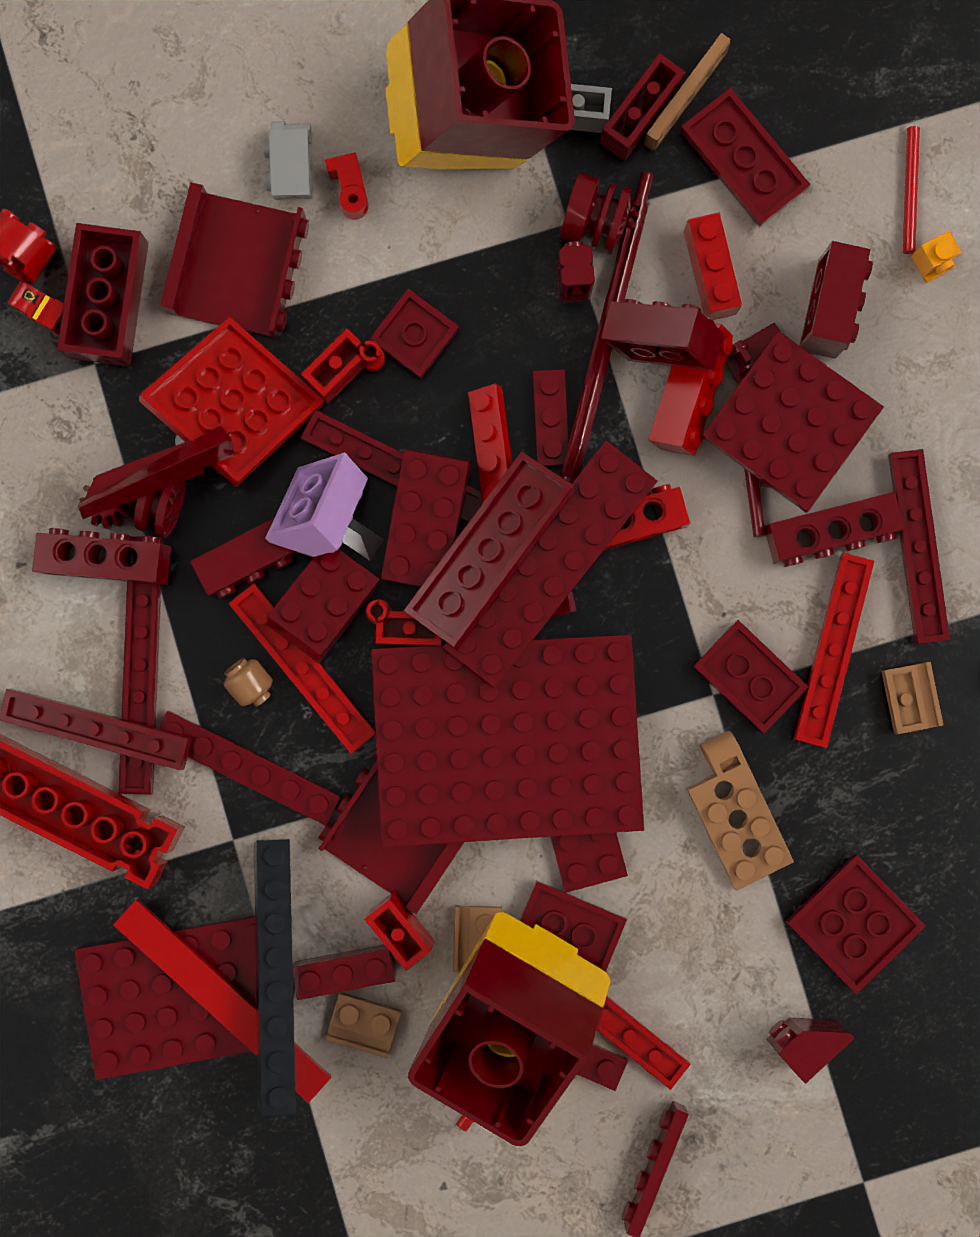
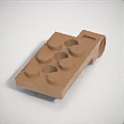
M728 730L701 743V751L714 774L687 787L686 790L733 888L737 891L794 861L740 746L731 731ZM721 781H728L731 785L730 793L723 798L717 797L715 795L716 785ZM734 810H742L745 815L744 821L738 826H731L728 821L729 815ZM750 838L756 839L758 841L757 850L750 855L744 854L742 851L743 843Z

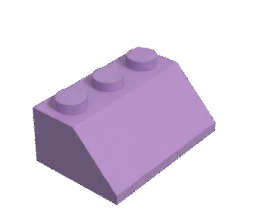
M346 453L298 467L265 539L269 543L312 557L337 551L342 545L344 534L353 519V513L358 501L363 495V489L368 480L367 476Z

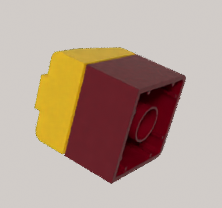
M428 0L388 42L386 59L389 85L385 88L390 135H395L397 161L401 167L425 169H515L574 126L575 118L563 12L561 7L552 0Z
M496 913L440 1003L408 1072L410 1083L515 1146L528 1144L589 1058L611 982L608 974L578 956V949L537 924L534 928H531L507 913Z

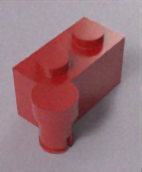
M346 329L301 375L305 382L328 404L363 369L375 372L384 366L385 354L378 343L371 340L365 341V346L363 347L361 341Z
M378 599L368 604L366 616L371 623L376 625V644L396 646L443 645L442 638L406 612L392 611V608L386 601Z

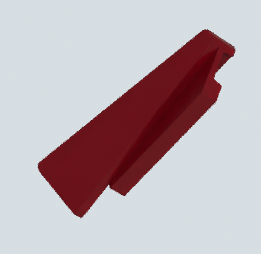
M219 426L193 441L184 442L96 475L83 502L78 505L82 519L204 474V467L234 456L232 439L224 428Z

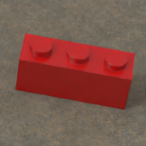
M720 212L688 219L684 235L703 314L712 320L736 315L742 306Z

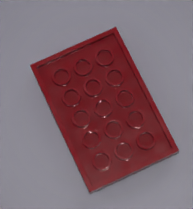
M255 916L173 930L257 1007ZM129 939L80 947L74 950L96 1080L251 1052Z

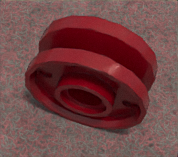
M187 480L138 498L134 515V526L136 529L146 532L155 521L156 535L163 538L168 537L173 531L180 515L185 498Z

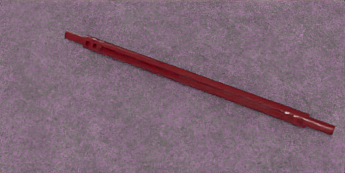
M641 172L635 198L631 201V210L620 241L560 477L571 484L581 473L612 347L601 339L611 301L624 302L643 231L649 207L646 202L653 175L649 172Z

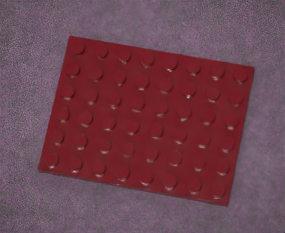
M631 635L532 640L495 688L443 648L444 645L371 649L382 847L645 831Z

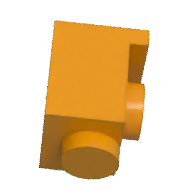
M949 230L922 244L911 255V258L925 283H928L954 269L955 264L953 261L962 252Z

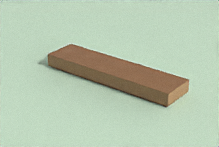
M723 33L719 35L647 132L644 141L645 147L651 151L658 147L726 55L730 45V38Z

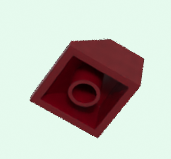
M789 1017L786 1021L781 1020L770 1029V1036L766 1040L806 1084L841 1052L854 1037L836 1020Z

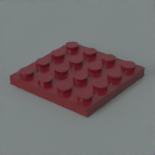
M778 331L701 437L807 513L884 406Z

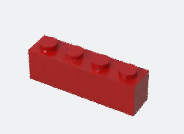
M714 323L724 333L714 371L677 366L671 367L648 439L661 450L695 456L697 448L702 444L703 438L701 436L704 433L703 430L707 417L713 410V398L717 386L720 385L723 379L725 360L733 347V335L720 323Z

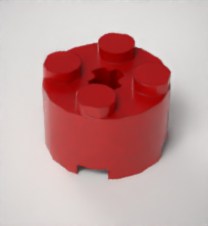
M2 209L0 212V265L4 267L2 270L27 284L30 281L35 284L57 247L44 238L46 232L31 222L26 226L19 222L20 219L7 209Z

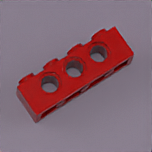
M670 484L653 488V494L647 495L628 518L629 526L625 529H620L604 550L687 528L691 523L681 488L671 489ZM646 505L656 506L660 512L659 519L655 521L648 520L643 514V508Z

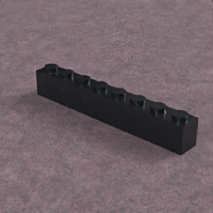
M290 839L256 840L254 843L258 1113L261 1117L296 1114Z

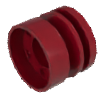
M579 173L569 200L559 239L568 242H582L586 232L593 234L592 249H597L600 237L602 236L608 238L604 253L611 255L613 249L622 238L631 210L630 194L632 188L624 186L620 200L613 199L616 188L615 183L610 184L605 195L598 194L600 179Z

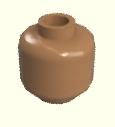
M242 658L224 673L227 677L224 681V687L241 706L253 703L257 707L271 695L268 690L273 680L257 660L251 659L247 661L245 658Z

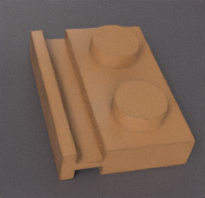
M931 662L882 671L894 734L943 726Z
M455 905L453 972L458 973L461 971L495 914L502 912V907Z
M339 992L325 1040L388 1058L402 1010Z

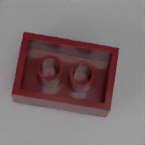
M832 241L818 259L799 345L809 353L836 359L844 350L848 349L850 343L856 341L859 324L855 323L857 311H862L866 299V292H862L864 280L868 281L873 267V261H869L871 249Z
M625 299L624 302L611 301L601 339L628 361L714 371L724 333L714 324L712 319L707 318L701 312V308L698 306L682 304V307H672L660 301H654L652 305H648L634 299Z
M339 549L333 553L315 556L267 616V626L319 664L375 593L380 579Z

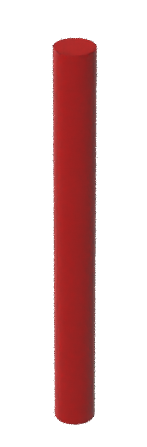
M918 126L907 128L903 225L904 254H913L916 251L920 127Z

